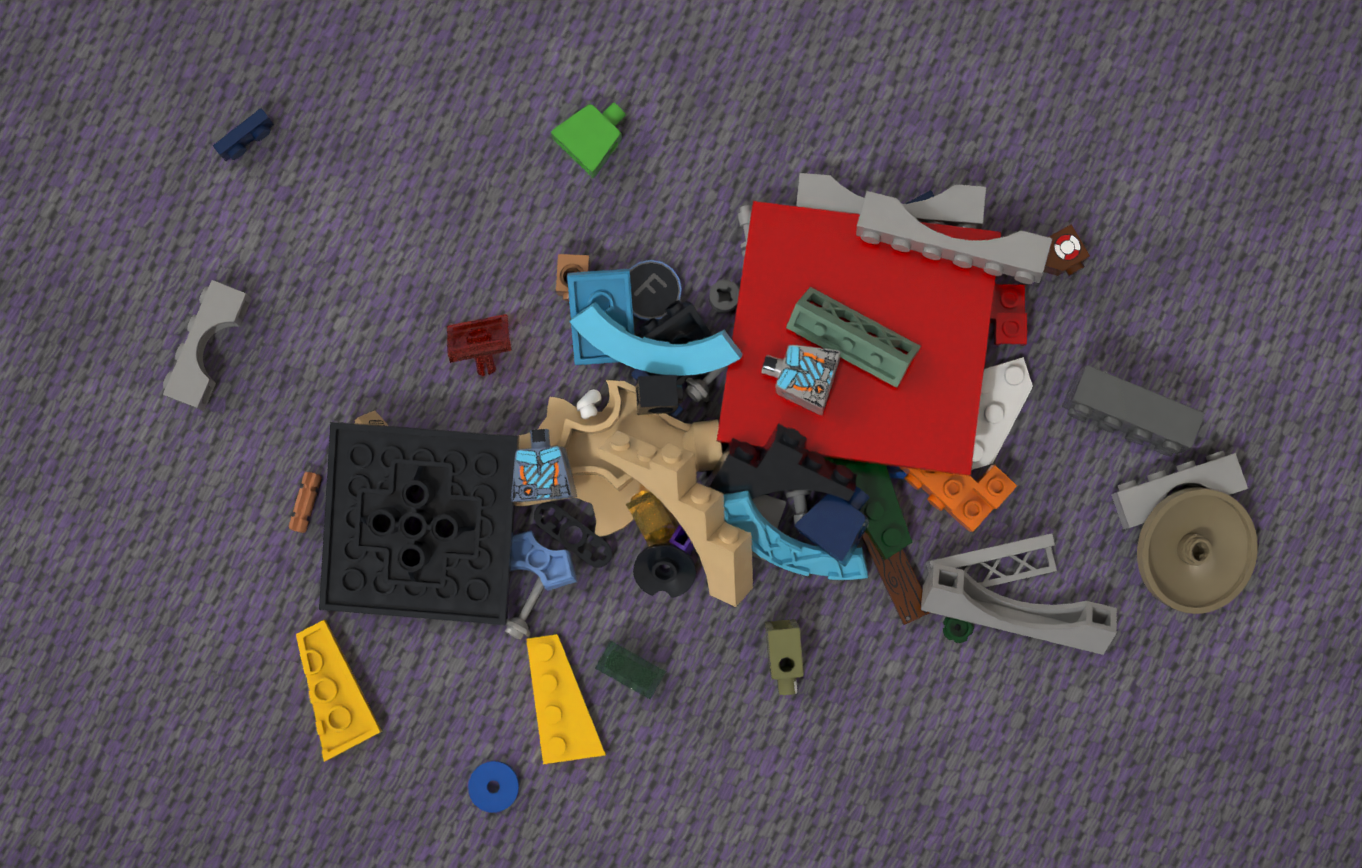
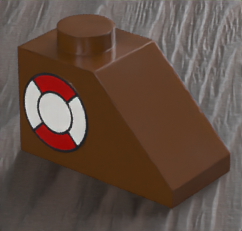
M1072 224L1049 236V238H1052L1043 272L1056 276L1066 272L1068 276H1071L1085 268L1083 262L1090 255Z

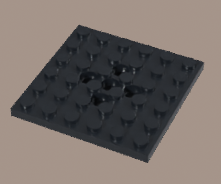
M330 422L319 610L506 625L515 502H512L511 496L516 450H519L520 436ZM414 485H419L423 488L425 495L422 501H416L412 497L411 489ZM381 514L387 515L391 520L389 530H384L379 526L378 518ZM413 516L419 518L422 522L423 527L420 533L414 532L409 526L410 518ZM443 519L450 520L454 525L452 535H446L442 532L440 524ZM409 548L416 549L419 552L420 562L418 564H414L408 559L407 552Z

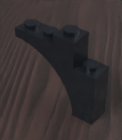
M777 424L762 451L755 449L747 442H740L732 438L704 486L723 493V495L749 491L752 499L776 491L801 489L824 492L849 501L855 492L857 474L853 473L846 466L837 465L823 458L822 455L815 451L806 450L805 443L807 437L801 435L793 428H786Z

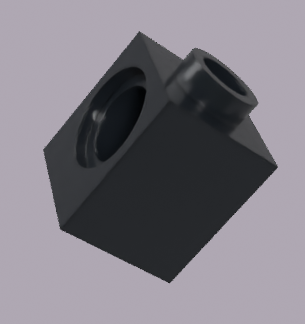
M676 375L638 376L635 384L637 415L675 413L678 404L683 402L682 385H677Z

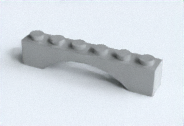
M800 173L796 206L854 214L861 213L865 198L843 187L831 175ZM953 185L943 193L927 200L902 205L919 222L982 229L986 187Z
M870 191L866 192L856 230V236H860L867 243L879 244V242L891 244V247L898 251H918L924 257L932 260L945 258L952 260L959 267L970 268L975 266L983 268L984 272L990 275L1001 276L1006 274L1014 276L1015 280L1025 284L1040 282L1052 238L1022 230L1009 236L992 240L970 241L952 238L935 232L920 223L904 208L897 198Z
M934 563L923 585L921 610L1101 655H1104L1117 633V608L1090 601L1058 605L1017 601L986 589L961 569Z

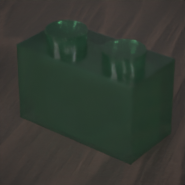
M611 640L595 669L650 700L666 673L665 670Z

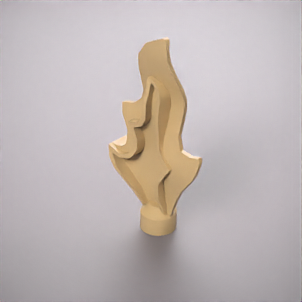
M606 380L610 396L609 403L602 412H597L596 416H591L589 419H583L581 412L577 411V407L564 399L550 397L547 417L538 429H549L550 447L561 446L566 448L577 491V497L575 498L593 505L596 517L595 534L602 537L624 529L656 496L622 469L599 458L598 448L616 431H620L660 449L667 443H671L695 453L696 472L712 471L723 455L722 442H717L718 419L689 424L683 423L667 414L637 415L635 386L625 381ZM530 432L518 435L520 436L519 450L531 449ZM561 499L515 502V506H529Z

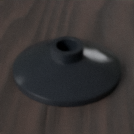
M656 544L647 547L637 556L634 562L633 575L638 586L647 594L653 596L659 591H665L671 598H675L691 588L696 577V567L691 556L677 546ZM665 564L669 565L670 567L665 569L661 567V565Z

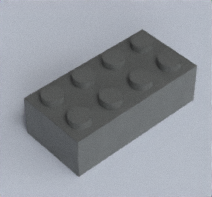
M1089 365L1084 366L1075 373L1062 405L1063 408L1068 410L1067 415L1072 418L1085 421L1087 417L1097 421L1096 427L1110 433H1114L1115 429L1126 433L1125 439L1143 445L1144 441L1155 445L1154 450L1169 457H1172L1173 453L1179 454L1192 448L1205 413Z

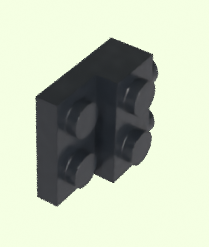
M681 300L670 304L665 309L667 314L658 321L655 318H651L639 327L642 332L636 335L642 339L646 337L657 341L669 342L670 344H687L688 342L713 336L692 303L688 301L682 303ZM694 375L676 376L677 385L686 382V379Z

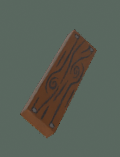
M865 531L862 536L864 544L903 625L931 613L921 610L922 588L903 549L884 560Z

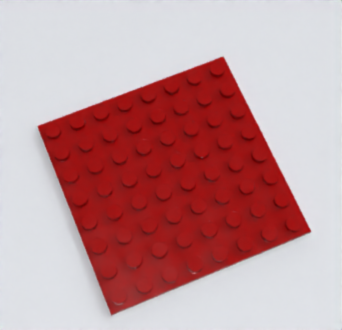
M753 201L732 336L733 342L743 355L741 359L728 365L717 442L730 443L732 438L740 442H747L753 447L763 448L777 424H780L786 428H793L801 435L807 437L805 443L806 450L815 451L825 457L971 476L996 276L984 272L983 268L975 266L970 268L959 267L952 260L945 258L932 260L924 257L918 251H898L892 248L891 244L879 242V244L867 243L860 236H856L860 214ZM920 222L935 232L957 239L977 241L1001 237V232ZM810 287L921 346L897 388L840 357L823 415L816 414L776 393L778 378L763 374L761 371L766 355L784 360L789 345L822 348L786 328L796 303ZM812 300L809 301V303L817 307H822L821 305L815 303ZM839 317V319L845 322H850L849 320L843 317ZM866 332L867 334L873 337H878L877 335L871 332ZM894 347L906 355L909 353L899 347Z

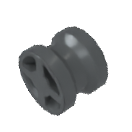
M729 280L717 281L710 289L709 302L711 307L716 312L722 314L734 311L737 308L739 288Z

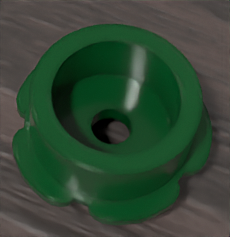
M947 616L943 621L945 625L943 628L944 636L948 640H954L955 643L967 641L968 636L973 633L974 626L971 622ZM957 624L961 626V629L958 631L955 629Z

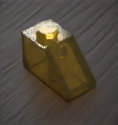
M647 490L635 494L631 498V502L626 505L648 547L656 544H666L676 530L661 501L652 492Z

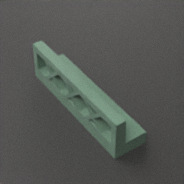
M812 287L796 303L786 326L787 329L824 349L840 351L841 358L896 388L902 382L909 365L921 348L920 345ZM812 300L815 303L821 305L822 307H817L809 303V301ZM839 317H843L849 320L850 322H845L839 319ZM866 332H871L877 335L878 337H873L867 334ZM894 347H899L909 353L906 355Z

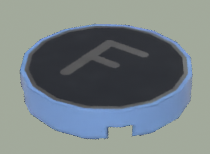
M647 260L638 262L630 268L633 316L643 321L655 318L658 321L667 314L665 309L681 298L682 289L679 277L671 267L660 261Z

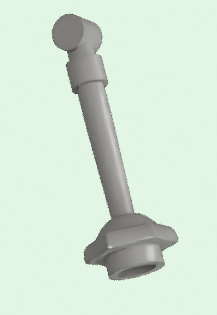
M727 366L709 372L703 380L686 379L688 386L685 389L686 393L697 403L701 399L707 403L709 401L708 385Z
M540 577L537 579L519 617L506 620L504 632L518 640H521L523 636L530 637L531 633L525 620L544 588Z

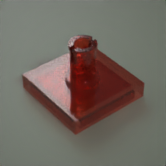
M507 314L447 326V353L450 363L474 358L476 371L480 376H486L484 363L487 366L488 375L497 370L493 354L512 351L510 324Z

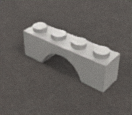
M213 280L209 287L206 286L200 296V309L197 315L194 314L191 317L187 327L188 337L185 343H181L176 351L175 360L177 362L173 372H168L164 379L163 388L165 390L163 395L199 410H205L216 384L204 367L203 353L208 340L219 330L227 327L241 326L252 300L249 295Z
M1223 450L1205 456L1207 463L1196 466L1193 460L1176 466L1178 470L1176 473L1166 475L1165 470L1148 475L1149 482L1137 485L1136 480H1132L1118 485L1119 492L1111 495L1123 529L1143 524L1152 510L1176 486L1187 485L1209 488L1227 495L1248 489L1236 453L1225 456Z

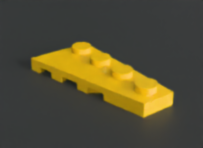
M322 620L297 633L296 638L304 674H306L309 697L314 709L316 729L320 737L323 750L322 756L325 762L381 733L382 730L327 621Z
M558 634L527 638L543 764L605 756L606 753Z

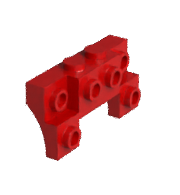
M995 282L990 323H994V345L1020 344V346H1025L1027 344L1025 285L996 284Z

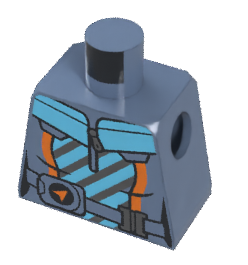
M549 429L530 430L531 449L516 450L512 502L577 497L566 448L561 446L550 447Z

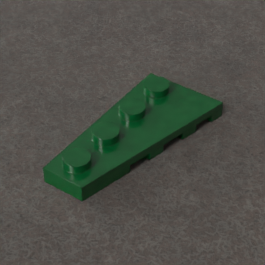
M823 456V458L837 465L848 467L853 473L857 474L856 486L870 497L860 510L869 520L866 533L884 560L913 543L886 465Z

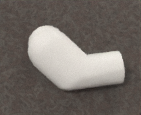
M595 389L589 390L578 401L577 411L581 412L583 419H589V417L597 415L596 407L602 402L600 392Z

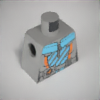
M789 345L784 360L766 355L761 373L778 378L776 383V393L816 414L823 415L840 361V351Z

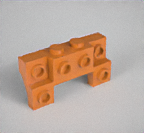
M991 465L977 481L971 476L899 467L907 474L904 479L916 490L922 488L929 495L927 500L939 511L945 509L969 532H974L993 509H997L1017 487L996 465Z

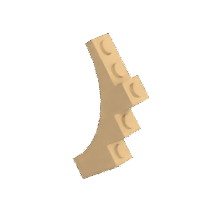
M616 431L598 448L599 458L622 469L635 478L666 506L689 536L701 559L707 576L710 596L736 607L753 589L751 533L725 522L723 493L697 483L695 453L671 443H667L660 449L620 431Z

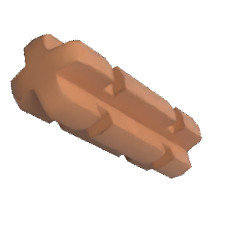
M312 472L304 473L301 482L304 485L303 488L299 489L293 510L295 516L291 517L289 529L300 533L306 532L309 523L307 517H311L317 496L315 490L319 488L322 479L320 475Z

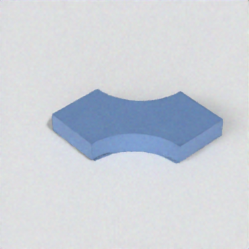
M531 530L513 536L511 571L520 569L535 573L540 577L547 591L577 582L571 554L568 550L554 551L544 548L537 542Z

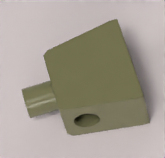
M796 619L764 622L771 679L777 680L779 695L798 693L796 678L804 676L800 627ZM785 657L790 658L791 666L780 667L781 659Z

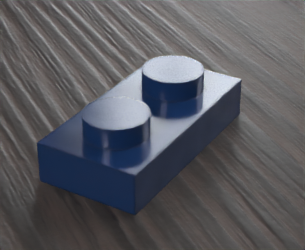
M260 108L212 146L226 162L230 158L236 160L246 152V146L253 140L261 141L271 132L270 127L274 123Z

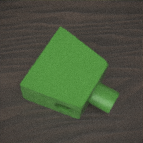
M614 102L603 113L599 112L592 104H589L551 131V136L594 179L622 141V134L615 126L626 114Z

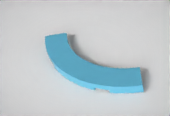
M596 302L573 316L569 321L587 341L604 354L635 369L655 374L676 376L702 374L728 366L741 359L743 355L725 330L701 340L688 342L687 344H670L669 342L657 341L646 337L642 339L627 332L625 327L608 316Z
M749 491L723 495L724 519L726 523L751 533L752 551L761 558L785 570L804 576H809L810 573L828 576V579L831 580L868 578V569L862 548L855 549L848 564L844 567L818 546L791 538L771 525L756 508Z

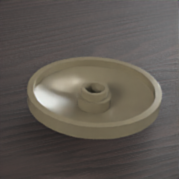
M1202 487L1187 488L1175 492L1162 500L1152 510L1141 529L1137 545V563L1141 578L1149 592L1168 607L1191 614L1215 611L1235 599L1250 580L1258 552L1256 530L1245 508L1236 499L1223 492Z

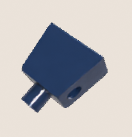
M857 486L849 501L827 494L794 526L798 532L845 567L869 525L868 518L860 510L870 497Z

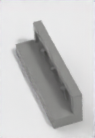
M1052 533L926 562L928 572H930L933 564L936 563L952 568L966 566L964 569L966 573L971 565L979 563L990 570L983 582H979L983 587L1057 571L1051 548L1055 546ZM1044 549L1048 567L1035 569L1026 563L1032 551ZM1026 553L1022 560L1015 556ZM1009 556L1020 564L1013 575L1005 576L995 568L1002 558ZM996 559L992 567L984 563ZM1023 566L1031 570L1019 573ZM992 573H994V574L998 575L999 577H1001V578H996V579L989 580V578L991 577Z

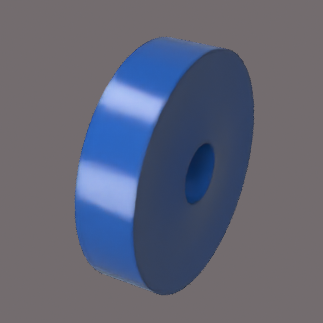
M500 761L483 763L470 776L468 782L469 796L472 802L485 812L496 813L503 811L511 806L518 796L519 780L517 774L509 765ZM490 781H497L500 788L498 792L492 793L489 791L488 784Z

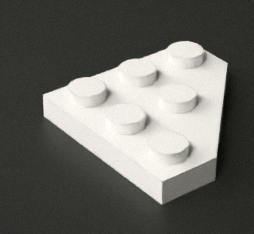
M1024 357L984 369L971 470L993 464L1033 387Z

